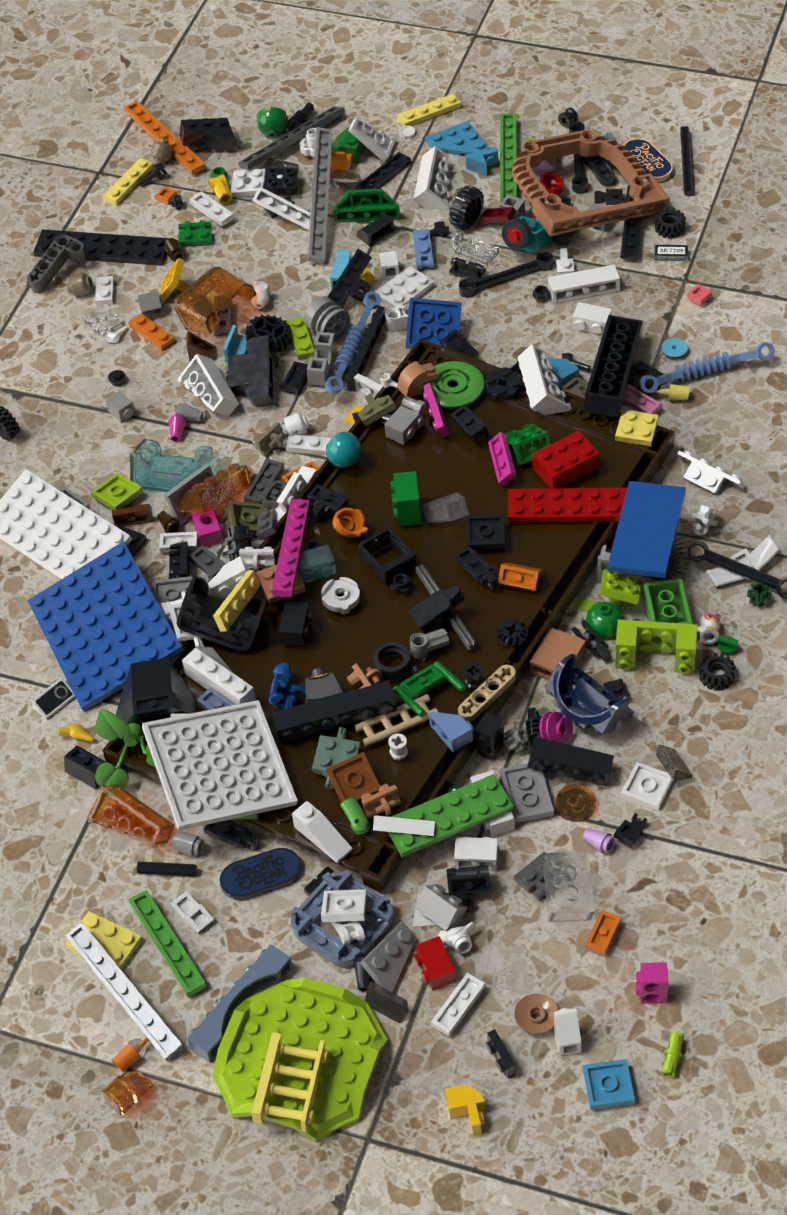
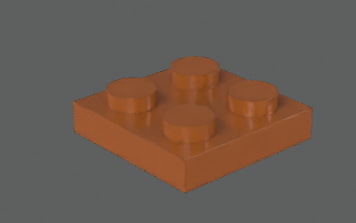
M364 752L326 769L341 803L349 798H355L358 801L363 794L367 792L374 794L380 788Z

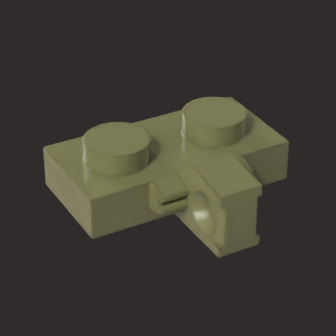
M370 393L365 396L368 404L358 412V415L364 425L367 426L396 409V406L389 395L374 400Z

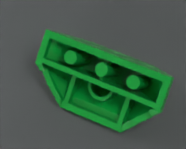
M383 189L348 190L333 208L335 223L375 221L385 214L390 215L394 220H400L399 204Z

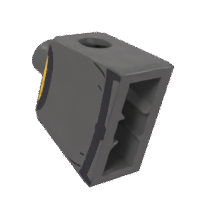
M321 668L314 669L312 671L313 677L305 679L306 703L343 693L334 674H324Z

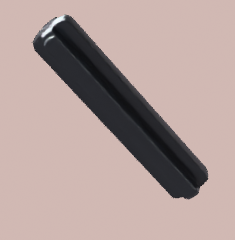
M138 861L136 866L137 873L195 877L198 872L196 864Z

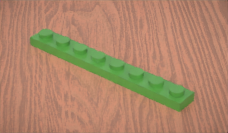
M516 113L500 114V201L506 195L517 198V185L512 176L513 163L517 158Z

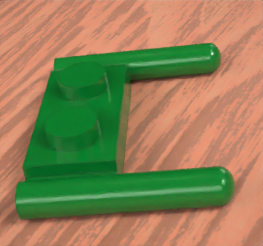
M437 661L434 665L428 666L403 681L400 686H395L393 692L415 713L423 716L425 710L414 699L444 682L445 678L461 692L466 689V686L444 665Z

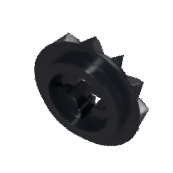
M508 619L507 622H501V625L497 627V638L506 646L521 645L528 637V628L525 627L524 622L520 623L517 619L515 621ZM515 629V632L510 637L509 631Z

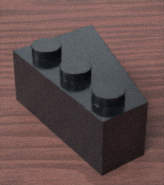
M228 118L181 120L179 136L183 146L197 148L208 146L213 147V150L218 151V148L228 149V152L233 153L235 137Z

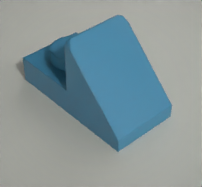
M497 148L465 155L466 169L487 175L488 166L499 164Z

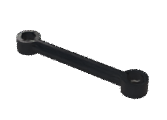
M573 122L569 125V133L585 130V125L581 122ZM573 154L575 177L572 179V191L577 194H583L588 190V178L584 176L583 156Z
M541 252L534 261L475 281L463 279L459 282V294L464 298H470L476 294V290L536 269L548 271L553 267V256L548 252Z
M696 541L688 548L687 553H690L688 556L692 561H708L776 589L781 598L787 599V592L784 593L781 589V585L787 582V578L781 580L709 550L707 544L703 541ZM696 545L701 546L704 554L696 557L692 552V548H695Z

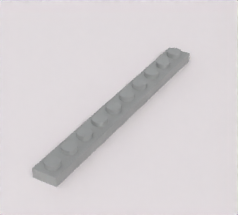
M317 127L315 131L307 261L324 264L333 130Z

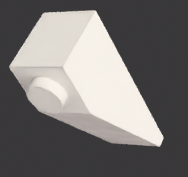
M308 801L292 813L294 827L337 864L352 851V847L327 818Z

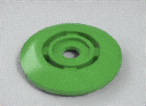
M449 361L434 366L440 373L439 379L423 384V386L428 383L432 385L437 393L441 408L457 409L464 404L468 406L474 403L484 390V378L481 372L476 367L460 361ZM451 381L458 383L456 387H449L447 384Z

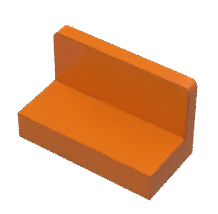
M331 152L330 169H349L354 160L353 154Z
M505 562L501 564L498 583L537 590L539 575L542 574V569Z

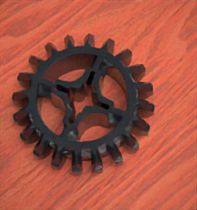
M466 185L457 192L456 197L451 202L452 206L449 212L451 225L464 231L469 229L479 219L484 203V195L480 189L475 186Z
M261 314L260 317L255 316L254 319H250V322L247 323L245 336L246 341L253 337L269 335L274 343V354H276L277 351L282 352L283 349H287V346L290 345L292 332L290 325L287 324V320H282V317L277 318L275 315L269 316L267 314V316Z

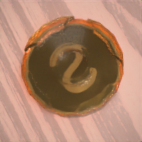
M571 784L563 787L556 796V810L565 820L582 822L589 819L595 812L596 797L587 786L582 785L581 787Z

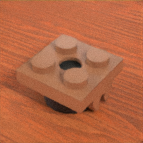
M277 565L256 572L262 593L269 604L274 602L285 603V601H291L296 594L305 592V586L297 572L292 597L272 596Z

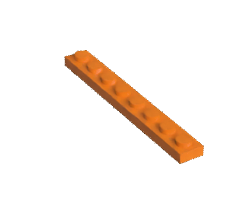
M137 100L124 107L125 113L155 141L160 139L169 141V145L173 147L172 156L192 175L206 169L205 163L187 146H183L182 142Z

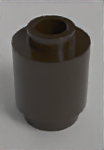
M169 238L165 241L164 249L172 261L176 262L178 258H184L185 250L177 239Z

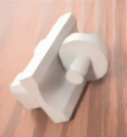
M701 504L697 513L692 512L690 518L697 519L693 523L694 533L705 535L709 531V525L717 526L719 521L715 520L718 510Z
M245 547V549L239 550L241 558L254 571H259V568H269L275 565L274 549L272 547H264L263 549Z

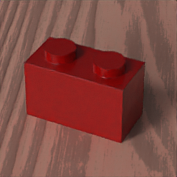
M440 936L416 944L415 962L417 966H422V977L425 984H430L432 991L456 982V971Z

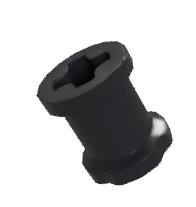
M476 663L466 666L464 670L465 676H467L465 684L469 689H477L483 684L481 677L482 667Z

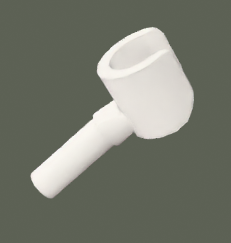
M124 326L117 333L109 332L107 335L110 337L108 342L118 343L120 336L128 328Z
M384 373V379L380 378L382 386L385 388L390 386L397 388L398 383L391 380L390 374Z

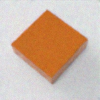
M164 186L155 195V200L170 205L171 198L174 194L178 195V193Z

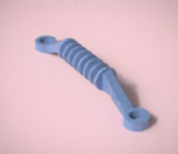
M370 291L366 293L363 299L366 307L357 325L350 327L345 338V342L334 363L335 376L329 377L325 383V389L330 394H339L343 389L344 383L341 380L343 373H349L351 361L355 360L356 350L360 348L362 337L366 335L364 326L372 309H377L381 303V296L376 292ZM369 298L374 299L376 302H371ZM330 383H335L338 388L333 387Z
M762 342L752 351L733 355L723 352L722 357L720 354H716L715 358L709 356V361L704 357L702 363L699 359L696 360V366L693 361L689 362V367L686 363H683L682 368L680 365H676L675 371L657 378L652 375H645L640 379L639 387L645 393H653L659 385L678 379L681 383L684 382V376L686 380H690L691 375L695 379L697 378V372L702 377L704 376V371L709 375L711 370L713 373H716L717 367L720 371L724 370V366L726 369H730L731 364L757 357L761 360H769L774 356L775 349L771 343ZM764 346H767L769 349V353L766 356H763L761 353ZM651 379L653 382L650 389L645 387V381Z

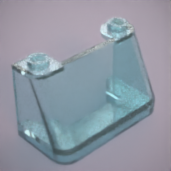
M143 439L130 453V480L141 486L144 490L168 492L203 465L207 464L210 466L213 447H198L194 458L161 454V447L157 441Z

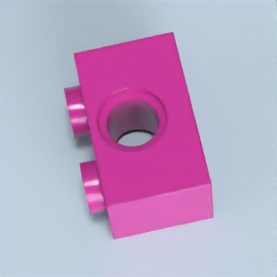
M212 504L190 509L192 522L201 546L206 547L220 543V540L223 539L222 534L225 531L222 523H218L220 520L217 510H213Z

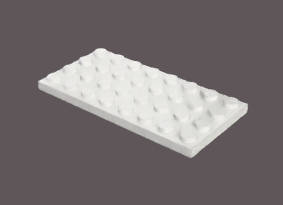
M27 469L24 470L0 499V540L60 580L124 541L128 545L132 540L130 535Z

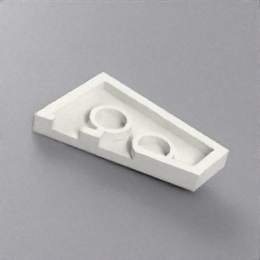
M355 118L352 121L348 130L383 162L388 159L396 141L395 137L385 135V132L382 130L377 131L373 129L371 124L359 118Z

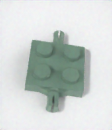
M340 727L337 737L320 735L312 773L327 777L325 784L327 789L329 784L330 789H333V785L326 769L358 755L360 742L345 739L346 728H343L342 732V727Z

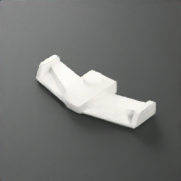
M769 534L750 554L745 548L731 556L730 559L761 570L780 549ZM722 567L709 569L705 572L711 584L716 587L742 579L749 580V578Z

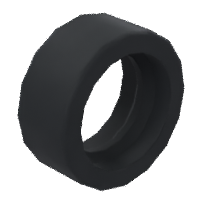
M384 643L373 654L374 669L377 668L381 671L383 679L398 680L407 675L411 669L410 651L402 643ZM388 655H398L404 658V662L396 667H387L381 664V660Z

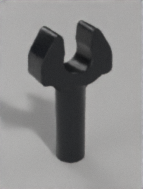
M162 163L153 165V171L138 181L141 187L154 178L160 180L165 178L167 171Z
M444 221L435 222L434 229L429 230L430 237L434 235L445 237L449 233V226L445 227Z
M562 353V359H568L580 370L590 371L591 366L575 361L573 354Z

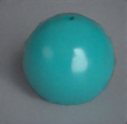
M350 432L338 433L326 445V456L336 467L347 468L355 465L362 453L360 441Z

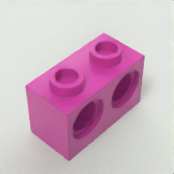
M667 962L640 963V971H636V996L640 995L641 1004L667 1003L669 983Z

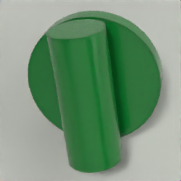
M719 635L717 640L718 649L726 654L733 653L737 649L739 640L730 636Z

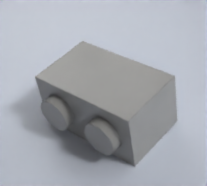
M439 884L425 886L414 908L445 931L458 927L467 910V907L462 904L461 899L449 895L445 892L446 889Z

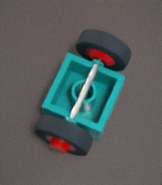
M532 207L529 209L527 217L521 216L520 218L511 219L502 228V238L505 245L514 250L522 249L526 250L527 253H535L548 245L551 240V236L532 212Z

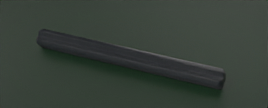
M682 126L680 128L683 187L684 194L687 196L693 194L689 127Z

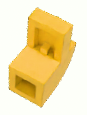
M465 1085L444 1089L450 1119L468 1115L473 1136L482 1134L481 1125L485 1124L482 1113L485 1112V1101L481 1093L475 1088Z

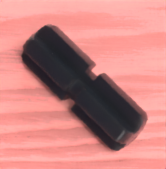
M328 866L325 867L316 876L317 879L314 878L304 888L305 894L310 896L322 883V876L327 872L330 874L334 873V871Z

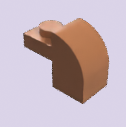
M415 361L401 372L397 388L404 396L422 394L423 384L439 379L440 373L431 363L420 365Z

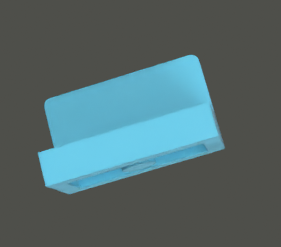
M237 325L232 326L223 348L226 363H228L229 356L247 354L248 352L246 349V336L238 334Z

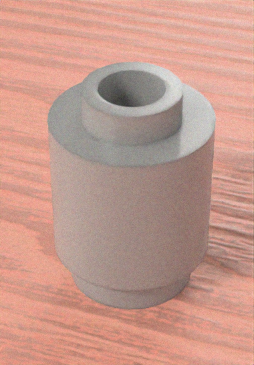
M184 831L175 833L171 841L175 851L192 856L199 855L204 844V840L200 839L199 836Z

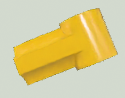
M220 175L208 179L210 190L212 193H215L219 203L229 204L233 197L225 176Z

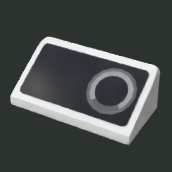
M60 678L33 699L32 704L34 709L47 720L75 698V695L67 683Z

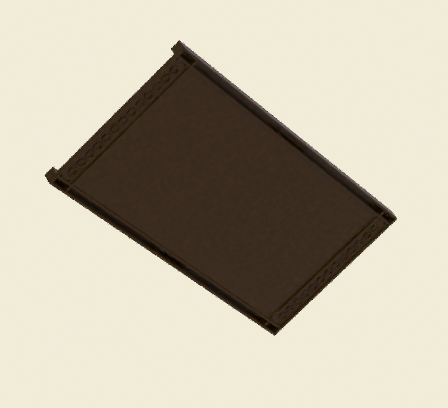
M423 339L417 341L391 375V380L398 383L401 372L415 361L420 365L431 363L433 366L449 361H460L476 367L483 375L484 390L481 396L467 407L486 425L490 437L485 439L481 435L478 438L479 444H476L473 438L451 418L450 415L457 409L442 408L450 435L443 437L440 432H436L433 426L435 420L429 414V403L423 414L425 419L423 426L418 428L413 437L404 445L386 437L385 424H382L385 419L382 417L367 426L364 425L359 417L348 431L354 434L361 443L362 453L359 461L351 467L341 468L333 465L327 458L296 498L307 500V495L317 484L347 497L349 503L345 508L361 510L365 517L364 527L368 528V531L362 533L361 536L353 538L344 537L337 533L333 527L335 513L331 511L329 513L324 512V515L319 520L312 518L311 510L313 503L309 502V512L297 572L305 586V592L296 594L291 600L294 602L309 603L310 611H313L312 622L308 623L309 637L305 638L304 645L280 643L279 627L285 603L274 602L269 604L268 600L266 601L252 645L248 650L239 651L202 638L204 647H212L236 676L253 687L255 699L260 702L297 798V804L294 806L259 813L258 820H242L336 863L294 827L292 813L308 801L327 818L352 847V851L338 865L362 875L364 885L381 893L405 856L401 857L388 832L373 830L374 816L368 819L370 827L366 833H355L350 826L351 822L340 806L341 801L334 787L330 789V784L328 789L325 787L327 777L312 773L320 735L337 737L340 727L280 743L272 712L280 711L281 709H277L269 703L270 688L274 678V667L280 663H289L293 674L290 683L304 686L305 689V679L313 677L312 671L314 669L321 668L324 674H334L342 692L345 693L359 689L364 685L361 683L354 688L347 677L354 672L352 666L356 663L365 674H367L366 669L368 667L374 669L373 654L380 645L387 642H398L405 645L410 651V637L415 633H423V631L419 628L409 610L430 597L431 594L417 575L415 568L405 573V575L412 579V583L409 584V591L403 593L398 590L393 591L390 587L393 581L385 584L359 557L358 544L374 536L379 531L390 527L416 554L417 566L425 565L443 592L455 585L461 589L460 592L464 594L465 599L455 607V610L476 640L477 646L472 650H468L452 625L447 621L434 631L445 629L449 638V645L427 652V655L422 659H416L411 656V669L407 675L398 680H387L381 677L379 679L380 683L390 681L393 692L395 686H400L403 681L428 666L434 665L437 661L444 665L465 686L467 676H465L464 670L471 663H476L482 667L481 677L483 683L502 665H511L516 671L514 683L474 721L470 722L474 729L472 732L473 741L454 752L450 750L430 726V719L397 733L404 735L407 739L406 748L408 749V755L402 760H395L390 755L391 747L388 743L390 737L365 747L363 739L367 738L364 730L356 732L354 725L363 721L341 726L342 732L343 728L347 729L345 739L360 742L358 754L364 752L379 785L388 784L390 787L395 785L398 789L401 804L390 808L391 814L388 816L384 812L375 816L392 817L444 795L448 786H452L476 749L475 729L484 713L498 716L529 669V661L550 627L555 629L597 565L602 547L606 545L607 550L614 539L619 521L508 522V489H548L549 487L533 470L532 461L522 465L517 464L511 445H509L516 476L504 486L499 484L488 442L500 432L507 435L510 431L522 430L524 426L530 424L548 432L551 444L579 430L600 453V468L562 488H628L629 481L650 483L673 449L675 441V431L659 425L656 427L652 446L615 441V434L622 412H620L619 418L583 412L585 398L565 391L566 397L564 400L566 404L570 403L572 407L570 411L543 415L538 411L535 412L530 407L523 376L519 374L517 375L520 378V389L517 396L510 400H502V398L497 397L492 399L485 391V377L496 370H500V367ZM451 381L447 385L449 387H456L458 383ZM394 386L382 387L374 397V400L389 395L396 406V409L387 413L392 415L402 406L405 396ZM423 392L420 395L410 397L417 401L426 402ZM416 471L421 524L399 526L398 519H394L393 508L397 507H393L392 494H395V492L391 493L390 481H394L393 473ZM289 509L277 523L276 533L268 536L258 548L272 547L274 549L275 565L278 564ZM504 514L505 548L476 549L474 551L493 567L495 577L499 578L501 564L505 562L542 569V574L539 575L537 590L500 584L498 580V586L492 590L486 586L485 582L481 584L454 561V555L467 548L466 516ZM311 540H318L321 542L322 548L326 550V553L310 559L308 558V553L304 551V546ZM390 544L371 554L382 567L401 556ZM340 577H346L357 583L360 590V600L353 609H350L349 613L341 614L340 612H334L323 605L321 590L329 580L333 579V581H336ZM260 587L254 596L265 599ZM344 593L337 594V596L342 597L344 596ZM508 619L510 621L517 619L520 623L524 622L525 627L528 628L526 641L518 646L502 644L497 638V627L501 625V622L505 623ZM515 629L509 631L510 637L515 632ZM187 640L182 646L184 651L175 655L172 662L195 700L196 712L206 711L198 705L197 699L207 689L188 677L184 671L182 660L196 648L194 640ZM388 655L381 660V664L387 667H396L404 662V658L398 655ZM445 678L444 682L421 696L428 694L430 701L425 704L429 710L436 708L439 713L458 715V707L476 689H469L466 686V689L461 692ZM492 684L488 688L490 690H497L499 686ZM299 692L293 707L305 704L306 694ZM393 692L396 707L405 704V702ZM484 697L475 699L478 703H483L486 700ZM412 709L407 711L411 718L418 716ZM175 712L137 719V724L142 727V724L145 722L170 718L171 714H175ZM400 714L389 719L393 726L404 722ZM382 722L371 726L375 734L386 730ZM142 729L141 736H144V744H145V747H146V746H147V741H146V738H145V735H144V732H143V729ZM118 737L116 740L109 741L102 750L105 761L115 767L125 746L124 739H119ZM140 742L134 747L128 746L119 769L124 770L128 766L160 781L156 767L147 763V755L143 754ZM360 799V800H358V803H359V805L361 806L362 810L364 811V808H363V805H362V801H361L362 799Z

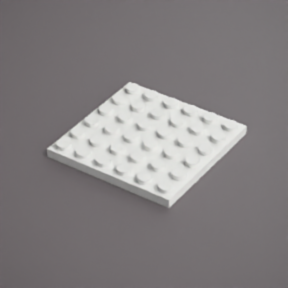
M259 700L142 724L147 744L178 831L297 804L296 795Z

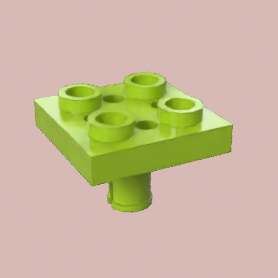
M604 569L601 578L600 595L610 597L609 602L617 605L619 608L621 601L637 605L640 597L641 579L634 575H625Z

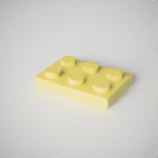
M90 911L87 912L82 920L83 924L121 970L143 940L141 935ZM68 940L66 942L67 949L80 954Z

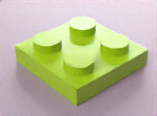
M118 472L91 491L92 498L112 510L122 509L143 493L141 486Z

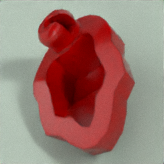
M545 172L541 175L540 182L549 194L560 195L563 192L564 181L559 174Z

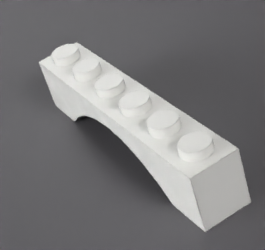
M241 556L225 564L218 574L208 582V595L220 599L228 597L244 574L250 570ZM183 598L176 601L159 603L172 628L174 626L169 606L183 602Z

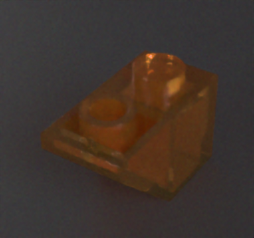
M137 1070L118 1075L102 1092L106 1103L122 1116L154 1085Z

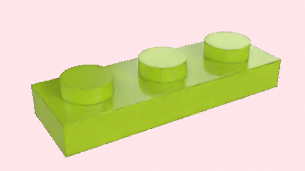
M304 317L287 320V324L291 328V338L298 360L313 357L314 348L307 326L304 323Z

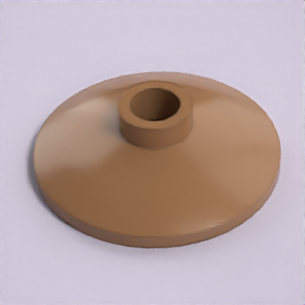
M527 995L515 1007L516 1023L527 1033H546L554 1027V1012L558 1011V1007L546 995ZM534 1016H540L541 1018H540V1019H534L533 1017H534Z

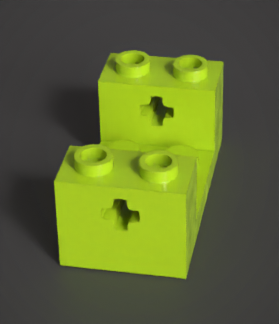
M618 620L615 668L635 670L636 651L662 652L666 654L675 653L674 672L683 674L694 673L697 624Z

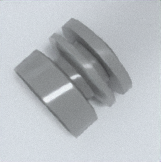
M322 296L315 299L308 306L304 315V323L315 333H334L336 341L347 331L350 324V315L329 297Z

